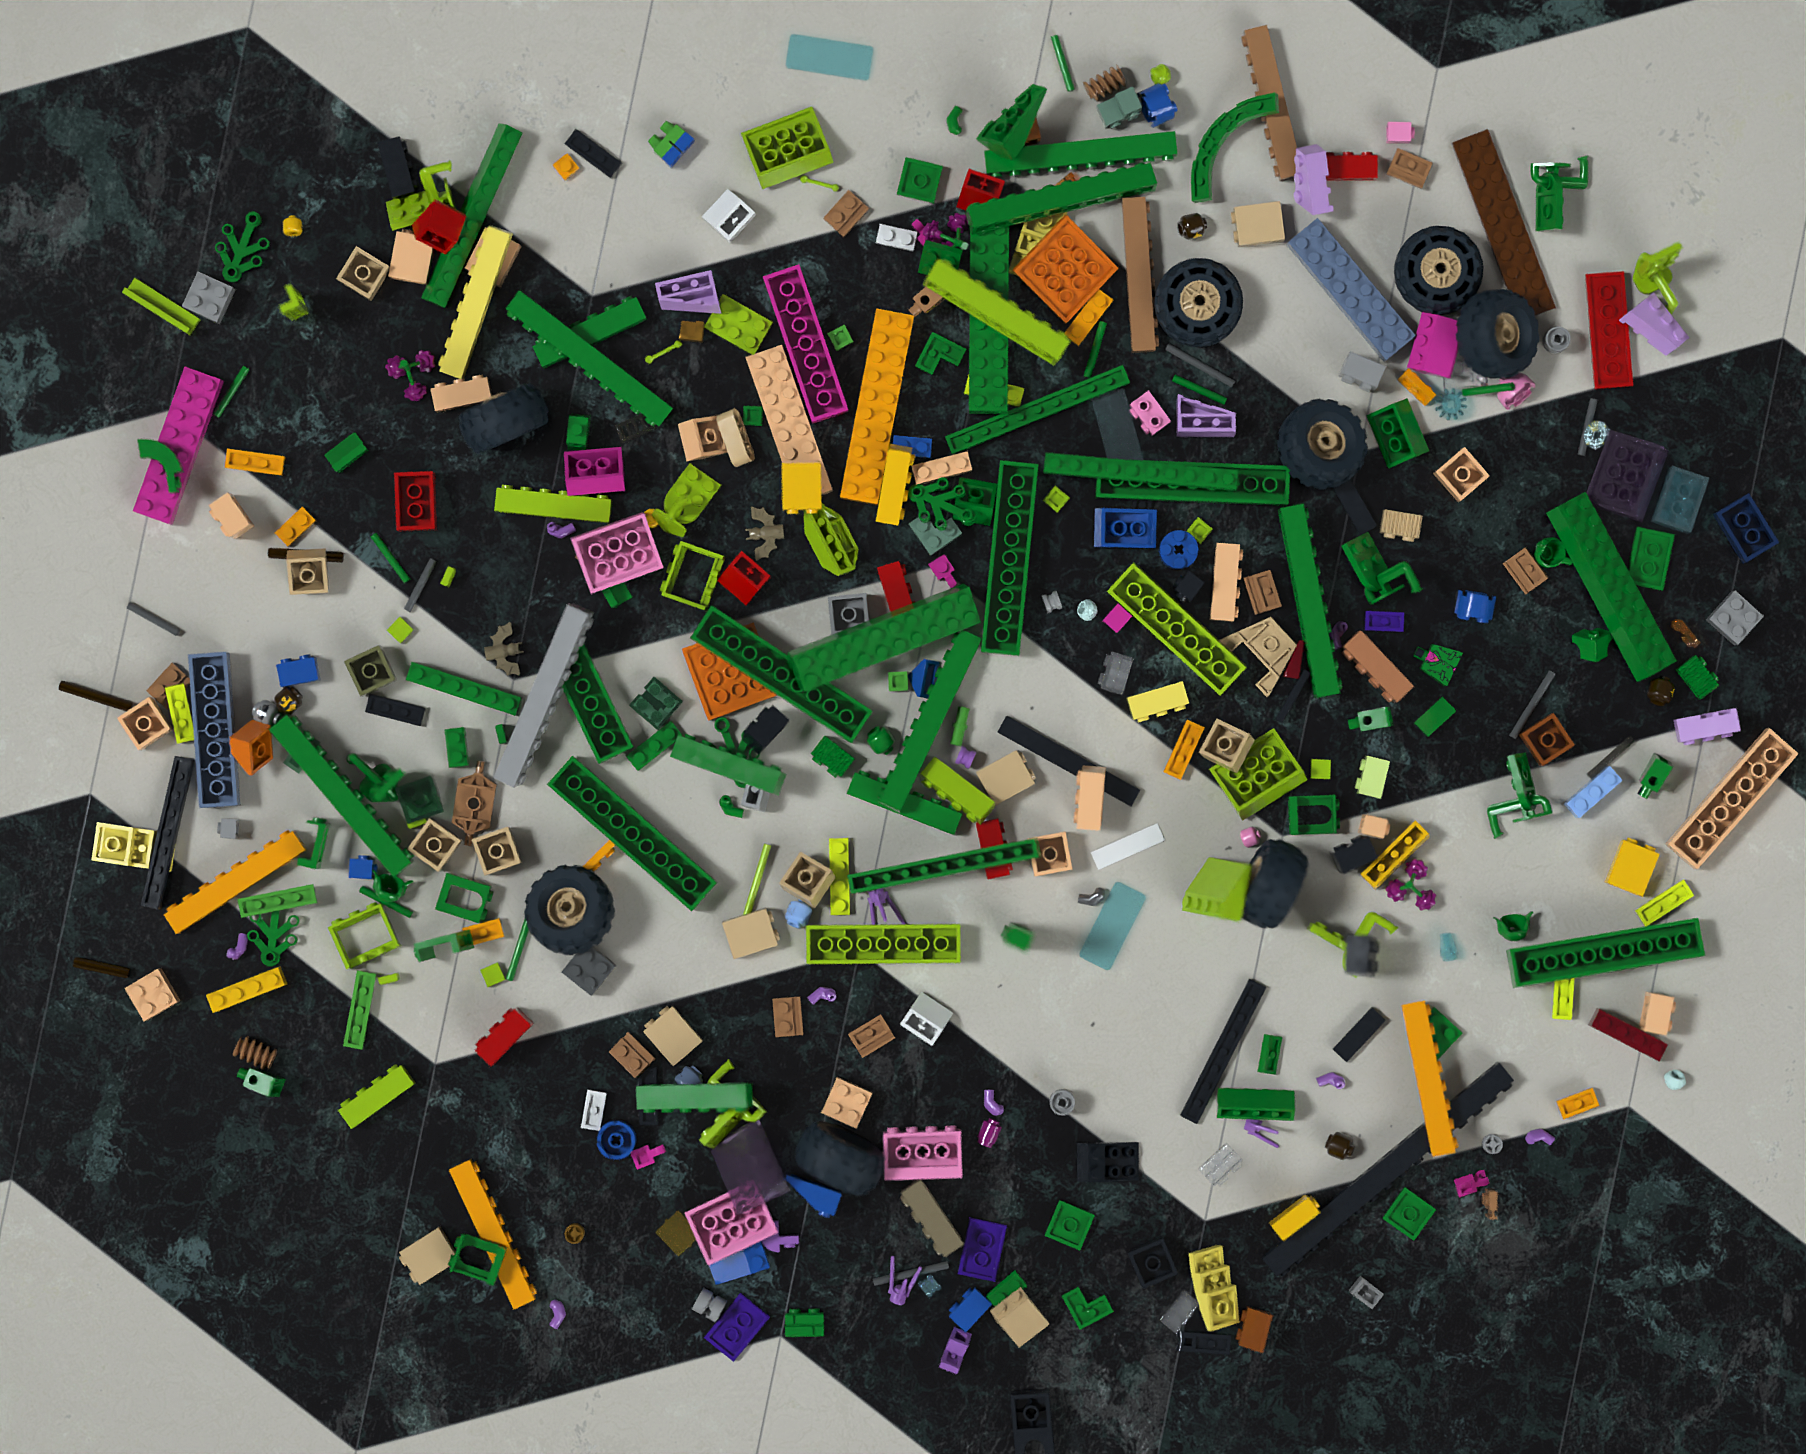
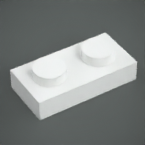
M880 224L876 244L914 251L917 232Z
M587 1090L581 1128L596 1131L601 1129L606 1092Z

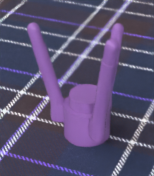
M883 888L868 892L870 897L867 899L870 905L872 924H876L874 905L879 907L883 920L887 921L882 905L886 901L900 922L906 924L887 891L884 892Z
M1246 1120L1244 1130H1247L1248 1134L1256 1136L1275 1148H1279L1278 1144L1257 1133L1261 1129L1278 1134L1277 1130L1262 1126V1121Z
M891 1256L890 1287L888 1293L891 1294L890 1301L892 1303L903 1305L906 1297H909L922 1267L920 1266L907 1288L908 1279H904L902 1285L894 1287L895 1263L894 1256Z

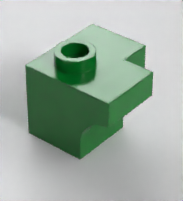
M1600 628L1591 631L1582 629L1572 635V642L1580 649L1581 659L1598 662L1608 656V645L1613 639L1610 631Z

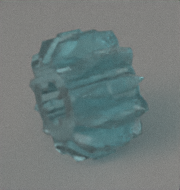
M1446 388L1444 389V395L1438 393L1437 396L1441 400H1435L1434 403L1440 405L1435 408V411L1442 410L1439 414L1440 418L1447 414L1446 420L1449 421L1451 414L1454 420L1458 419L1457 413L1460 416L1464 415L1461 409H1466L1467 405L1461 404V402L1467 399L1466 397L1459 398L1462 395L1461 391L1455 395V388H1452L1449 394ZM1447 400H1449V402L1451 400L1454 401V409L1453 407H1451L1450 409L1447 407Z

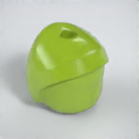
M1159 64L1150 70V76L1154 84H1166L1171 79L1170 70L1164 64Z

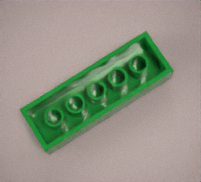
M583 644L581 647L579 646L577 651L578 658L571 665L570 677L567 681H564L562 688L598 764H601L634 748V745L585 644Z

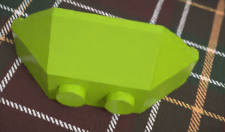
M823 503L822 510H818L817 514H806V510H804L805 535L821 566L837 576L853 571L856 567L859 549L842 516L824 506Z

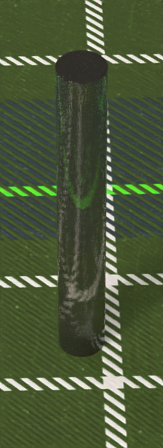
M1631 736L1626 738L1587 773L1588 777L1592 780L1635 742Z

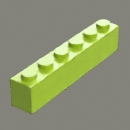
M502 485L501 488L496 489L494 511L610 523L612 500L608 499L607 495H597V498L589 497V494L568 496L567 491H559V494H553L549 489H540V492H534L530 487H521L520 490H515L511 485Z

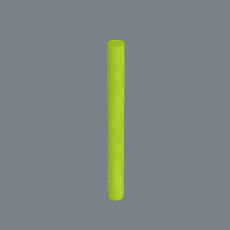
M764 843L743 915L752 912L772 845Z

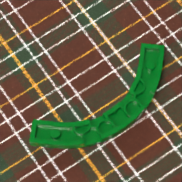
M1277 93L1265 94L1244 100L1236 104L1237 106L1229 112H1224L1209 127L1198 146L1199 151L1196 160H1193L1192 202L1199 203L1212 200V169L1220 147L1228 136L1242 124L1258 117L1279 113Z

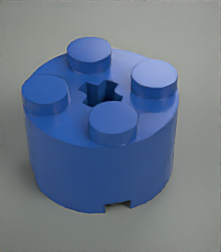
M1157 83L1137 93V97H1141L1142 101L1140 102L1142 106L1141 111L1146 121L1153 123L1151 125L1152 128L1175 118V112L1178 111L1175 102L1170 101L1168 96L1169 90L1165 83L1162 85Z
M1176 530L1170 532L1160 543V559L1171 569H1185L1197 558V541L1186 531ZM1175 545L1177 547H1183V549L1181 550L1183 552L1182 555L1180 553H1178L1177 555L1174 553V551L1176 550L1174 548Z
M1458 590L1454 611L1458 618L1469 620L1470 617H1474L1478 622L1488 623L1489 620H1492L1496 596L1492 595L1490 599L1485 593L1466 590L1465 594H1462L1463 591Z
M623 1120L607 1122L597 1135L599 1151L610 1159H623L633 1151L637 1141L635 1130L629 1123ZM613 1135H615L616 1137H621V1144H618L617 1142L614 1144L612 1142V1140L614 1139Z

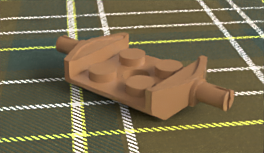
M477 761L476 772L473 775L459 778L452 823L465 831L464 845L472 846L473 834L475 832L491 827L490 823L497 784L484 776L485 762ZM471 798H476L479 801V806L476 809H471L468 805Z

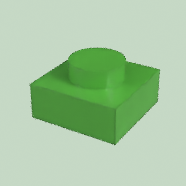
M845 325L827 333L836 351L853 343Z
M907 671L888 672L889 691H908Z

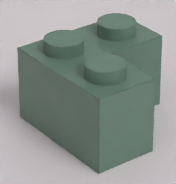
M1133 86L1115 94V97L1096 106L1105 128L1110 127L1111 129L1120 126L1121 121L1125 119L1131 121L1138 118L1142 110L1141 103Z
M926 514L922 515L921 518L926 519ZM919 517L909 523L910 528L930 556L962 535V532L952 518L946 521L947 528L943 531L935 528L930 521L922 523Z

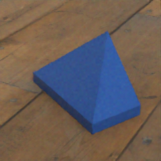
M923 659L907 675L917 697L928 699L929 695L926 693L930 684L935 685L937 678L934 676L940 662Z

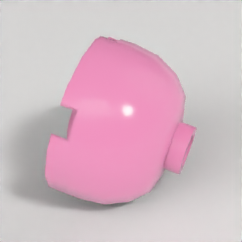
M1520 372L1513 377L1500 378L1499 384L1513 382L1515 388L1510 391L1497 392V397L1503 407L1509 410L1511 409L1509 406L1512 404L1515 407L1518 406L1532 393L1530 388H1535V383L1526 374Z

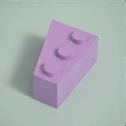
M1317 144L1296 148V156L1294 157L1296 173L1294 174L1295 202L1312 215L1332 212L1333 205H1329L1328 199L1331 188L1327 187L1325 177L1329 175L1326 151Z
M711 270L655 283L662 310L721 314Z
M1652 293L1619 319L1623 324L1627 323L1631 326L1633 332L1637 335L1640 333L1647 338V342L1665 356L1689 338L1655 293Z
M1179 394L1177 395V437L1235 436V412L1213 405L1210 406L1198 400L1188 399Z
M1736 708L1673 720L1677 741L1683 742L1684 745L1694 744L1695 739L1702 738L1704 742L1714 740L1713 736L1721 735V738L1733 736L1732 732L1741 731Z

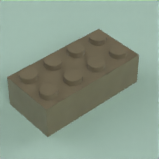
M917 1179L901 1190V1200L906 1207L910 1205L913 1210L911 1215L917 1223H922L924 1226L922 1231L928 1239H933L935 1242L933 1247L938 1255L943 1254L946 1257L964 1245V1241L922 1179Z

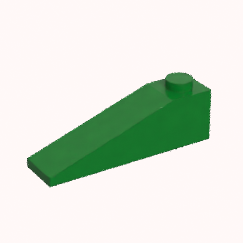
M1035 84L1030 85L1015 99L1014 105L1009 109L1004 108L1001 111L1002 115L997 120H991L986 124L976 138L977 141L999 157L1014 160L1025 145L1047 88Z

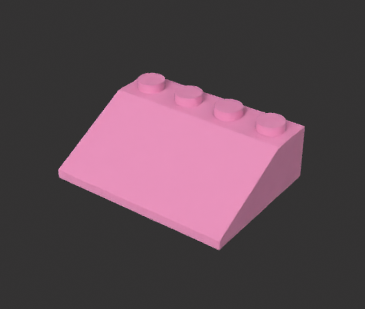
M643 512L570 538L591 594L663 568Z
M755 1180L685 1212V1216L708 1266L778 1233L765 1199Z

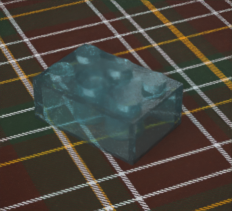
M1675 466L1669 467L1651 522L1686 534L1691 533L1709 478Z

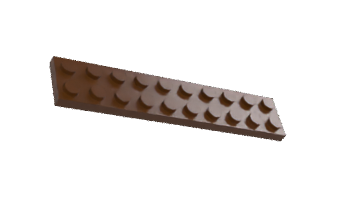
M1486 129L1452 142V147L1506 289L1523 296L1528 301L1527 304L1532 306L1535 316L1555 309L1556 306L1489 130Z

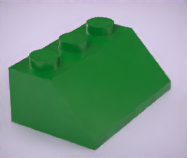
M1408 398L1366 415L1388 469L1429 452Z

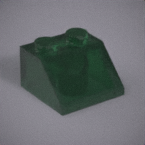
M434 775L395 788L407 824L444 812Z

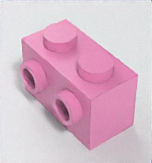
M1149 391L1129 405L1131 407L1129 412L1135 419L1139 418L1142 422L1140 427L1146 435L1150 433L1153 436L1171 423V420Z

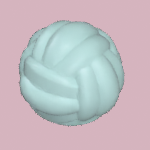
M1086 599L1080 602L1077 613L1081 619L1090 621L1096 616L1098 610L1093 601Z
M1674 1069L1664 1075L1665 1083L1671 1090L1681 1089L1686 1084L1685 1076L1679 1070Z

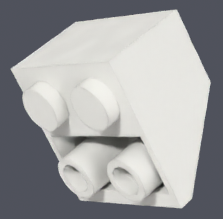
M727 189L706 211L702 218L730 243L756 214L739 197Z
M921 992L900 1025L932 1046L953 1015V1012Z

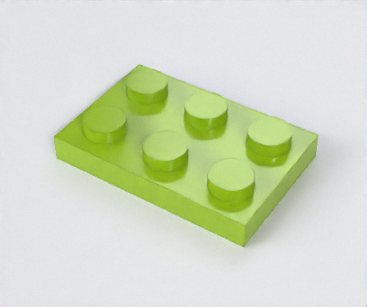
M722 294L719 300L721 314L712 313L704 328L751 355L756 354L773 322Z

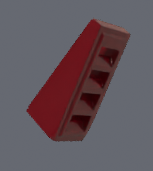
M1298 641L1284 671V678H1300L1304 641Z

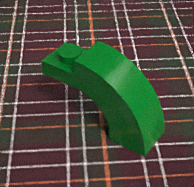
M137 439L140 458L143 460L155 459L159 461L166 471L169 493H179V488H182L180 476L177 477V474L184 473L178 456L169 447L158 441Z

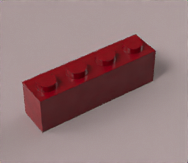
M1596 1008L1588 1026L1659 1062L1668 1044L1598 1008Z

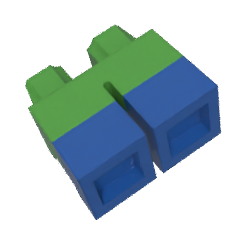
M665 121L660 127L666 134L665 138L661 140L654 134L648 140V143L654 149V153L672 168L682 157V153L684 154L695 140L677 124L674 126L672 123Z

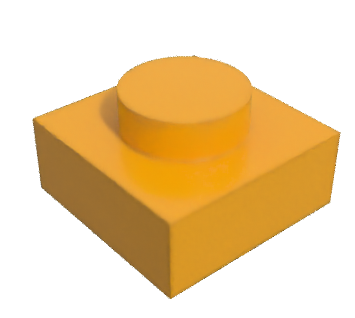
M568 153L553 164V167L564 180L580 169Z

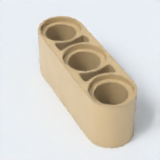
M734 408L717 415V424L732 464L738 467L753 461L755 458L738 410Z

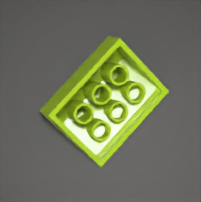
M812 106L741 133L762 189L834 163Z
M1274 728L1253 742L1238 773H1234L1218 764L1209 769L1242 821L1307 781L1304 771Z
M1209 857L1186 890L1182 900V911L1241 922L1251 865Z

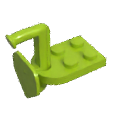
M451 160L420 170V178L425 191L412 193L408 196L386 202L392 231L411 226L435 199L444 204L449 203L450 207L456 209L447 178H443L446 191L438 192L432 174L449 170L451 172Z
M1679 241L1652 255L1646 252L1640 254L1632 278L1637 289L1643 294H1651L1660 290L1668 303L1665 307L1670 314L1678 306V301L1668 284H1670L1673 278L1669 267L1675 263V259L1680 256L1679 253L1683 248Z
M689 463L665 497V512L655 509L652 516L666 533L684 537L686 529L682 524L691 523L696 520L721 485Z
M1369 912L1364 917L1355 935H1368L1374 923L1387 929L1390 935L1398 929V926H1395L1392 922L1375 912ZM1317 921L1315 924L1310 923L1307 930L1345 951L1342 959L1345 971L1346 942L1343 941L1344 937L1334 931L1332 933L1327 932L1328 927Z
M730 1059L709 1078L708 1083H720L719 1080L730 1069H734ZM752 1096L753 1104L758 1108L753 1114L748 1111L749 1107L746 1108V1111L736 1112L735 1108H729L728 1111L720 1114L715 1119V1124L711 1128H707L701 1134L702 1138L699 1141L704 1146L715 1149L742 1119L755 1122L767 1111Z

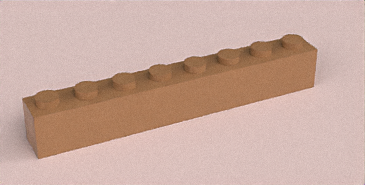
M1264 25L1244 30V36H1241L1243 47H1247L1246 61L1247 65L1252 67L1253 73H1250L1252 84H1256L1257 87L1255 97L1270 93L1278 94L1279 113L1260 117L1261 121H1265L1266 129H1264L1265 138L1270 140L1271 144L1268 150L1270 158H1274L1276 165L1273 166L1274 175L1279 177V181L1294 178L1296 173L1294 157L1296 156L1297 146L1268 27Z
M1145 197L1122 198L1132 353L1154 352L1156 347H1159V338L1154 332V328L1158 327L1157 316H1153L1155 297H1152V289H1155V279L1151 278L1150 270H1154L1153 259L1149 258V251H1152V240H1148V232H1151V221H1147V213H1150L1149 201L1146 202Z

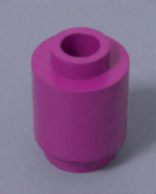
M993 1118L984 1120L977 1136L979 1138L977 1142L991 1148L996 1143L1001 1131L1000 1122Z

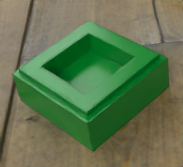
M744 406L743 424L746 426H762L763 407Z
M504 724L496 725L495 729L499 744L508 743Z

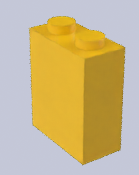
M782 463L783 511H787V514H798V510H806V514H817L818 510H822L821 463Z
M1627 837V840L1620 841L1605 883L1643 897L1660 854L1655 852L1656 848L1649 845L1641 847L1637 845L1638 841Z
M1304 1195L1271 1220L1269 1224L1284 1241L1318 1215L1320 1212L1317 1208L1320 1206L1312 1196L1308 1198Z

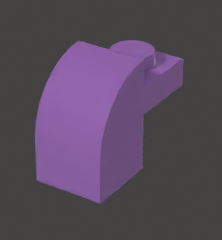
M773 1220L778 1233L761 1241L767 1249L773 1252H780L781 1244L784 1245V1248L795 1247V1244H799V1234L779 1235V1220Z
M956 1327L953 1328L941 1358L940 1368L955 1374L958 1373L970 1342L971 1333Z

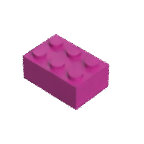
M621 447L564 452L565 482L568 496L625 491L624 463Z

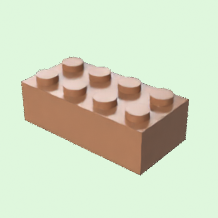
M1361 630L1356 632L1341 647L1344 650L1341 652L1343 656L1357 664L1355 668L1362 675L1366 674L1370 678L1368 682L1375 689L1379 687L1383 691L1381 695L1387 702H1398L1414 687Z

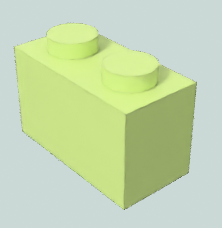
M1370 756L1362 759L1359 770H1362L1361 778L1357 777L1355 789H1358L1357 793L1381 799L1390 761Z

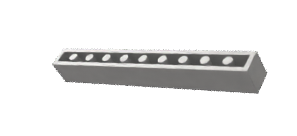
M575 603L567 605L494 775L495 779L513 788L524 783L527 776L525 772L534 760V757H532L534 751L541 744L540 737L548 728L549 723L547 721L549 716H552L555 712V702L563 693L564 689L562 686L564 681H567L570 677V667L578 658L577 651L579 646L581 647L585 642V632L593 623V612Z

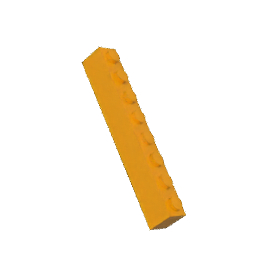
M285 831L279 835L281 839L275 843L273 840L263 846L264 850L261 852L254 851L247 856L248 860L244 863L239 861L231 866L232 871L227 874L222 872L215 877V882L211 884L207 882L198 888L200 891L195 895L190 893L183 897L184 902L178 906L176 903L166 909L168 912L164 916L174 932L179 934L307 851L296 831Z
M1425 1000L1401 1005L1432 1157L1455 1153L1458 1143L1456 1137H1452L1451 1130L1454 1129L1453 1119L1448 1118L1447 1113L1450 1110L1449 1100L1444 1098L1443 1093L1447 1091L1445 1080H1441L1439 1074L1443 1070L1441 1061L1436 1059V1054L1439 1053L1437 1042H1433L1432 1035L1435 1034L1434 1026L1428 1020V1016L1431 1015L1429 1004L1425 1005Z
M469 1159L450 1168V1174L480 1238L507 1247L498 1277L513 1309L535 1300L536 1288L533 1283L529 1284L527 1279L529 1277L528 1271L525 1266H521L519 1262L521 1256L518 1250L513 1249L510 1243L513 1242L509 1231L505 1232L502 1226L505 1222L501 1214L497 1215L495 1207H497L496 1202L492 1196L489 1197L486 1191L489 1188L485 1179L481 1180L478 1174L481 1171L477 1162ZM487 1251L493 1264L496 1254Z

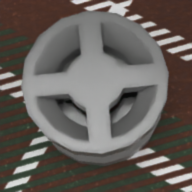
M1053 591L1050 595H1042L1047 613H1051L1053 609H1062L1057 591Z
M1488 1134L1483 1138L1482 1147L1486 1152L1496 1154L1501 1151L1503 1143L1500 1137L1495 1134Z

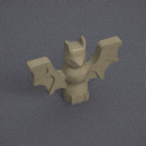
M751 507L752 519L759 520L765 525L762 528L745 529V531H749V538H746V540H759L760 538L766 540L762 546L755 548V560L758 561L761 558H768L770 551L777 549L775 539H784L783 524H773L774 515H768L764 508L757 509Z
M509 622L505 626H498L497 633L490 637L493 640V646L484 647L487 661L495 659L497 661L496 669L504 670L507 676L511 674L520 676L519 665L508 662L505 659L508 655L514 656L524 653L519 648V645L523 644L522 642L510 643L509 645L503 644L504 639L513 634L512 625Z

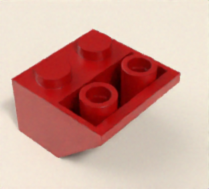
M968 169L956 208L966 211L967 207L972 203L980 202L981 204L992 198L1000 199L1005 181Z
M435 199L412 224L415 240L447 254L458 242L466 214Z
M741 551L717 581L747 606L771 576Z

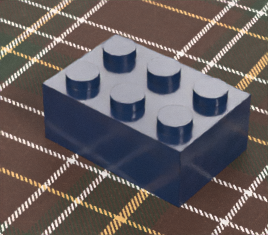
M1749 493L1713 514L1742 564L1779 543Z

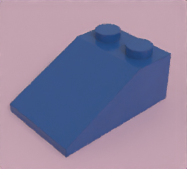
M1095 509L1094 547L1156 548L1157 510Z
M787 1172L785 1179L819 1211L818 1214L825 1217L834 1216L841 1197V1190Z
M760 1241L709 1265L717 1285L770 1268V1263L763 1243Z

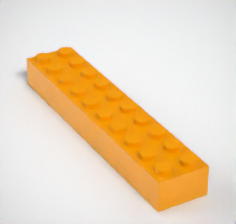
M876 308L840 494L841 499L878 506L914 321L913 315Z

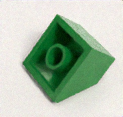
M960 477L958 485H962L965 488L966 494L963 498H956L955 506L962 510H973L976 516L974 523L990 526L997 484ZM962 489L957 490V494H961L963 492ZM969 513L964 515V518L970 517ZM953 514L952 519L960 520V517Z

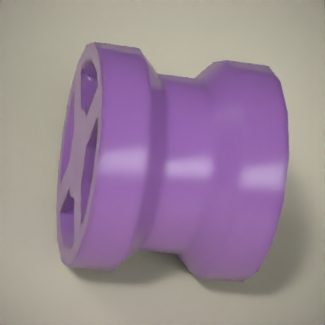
M962 746L955 763L963 764L965 768L969 769L976 751H969L966 747Z

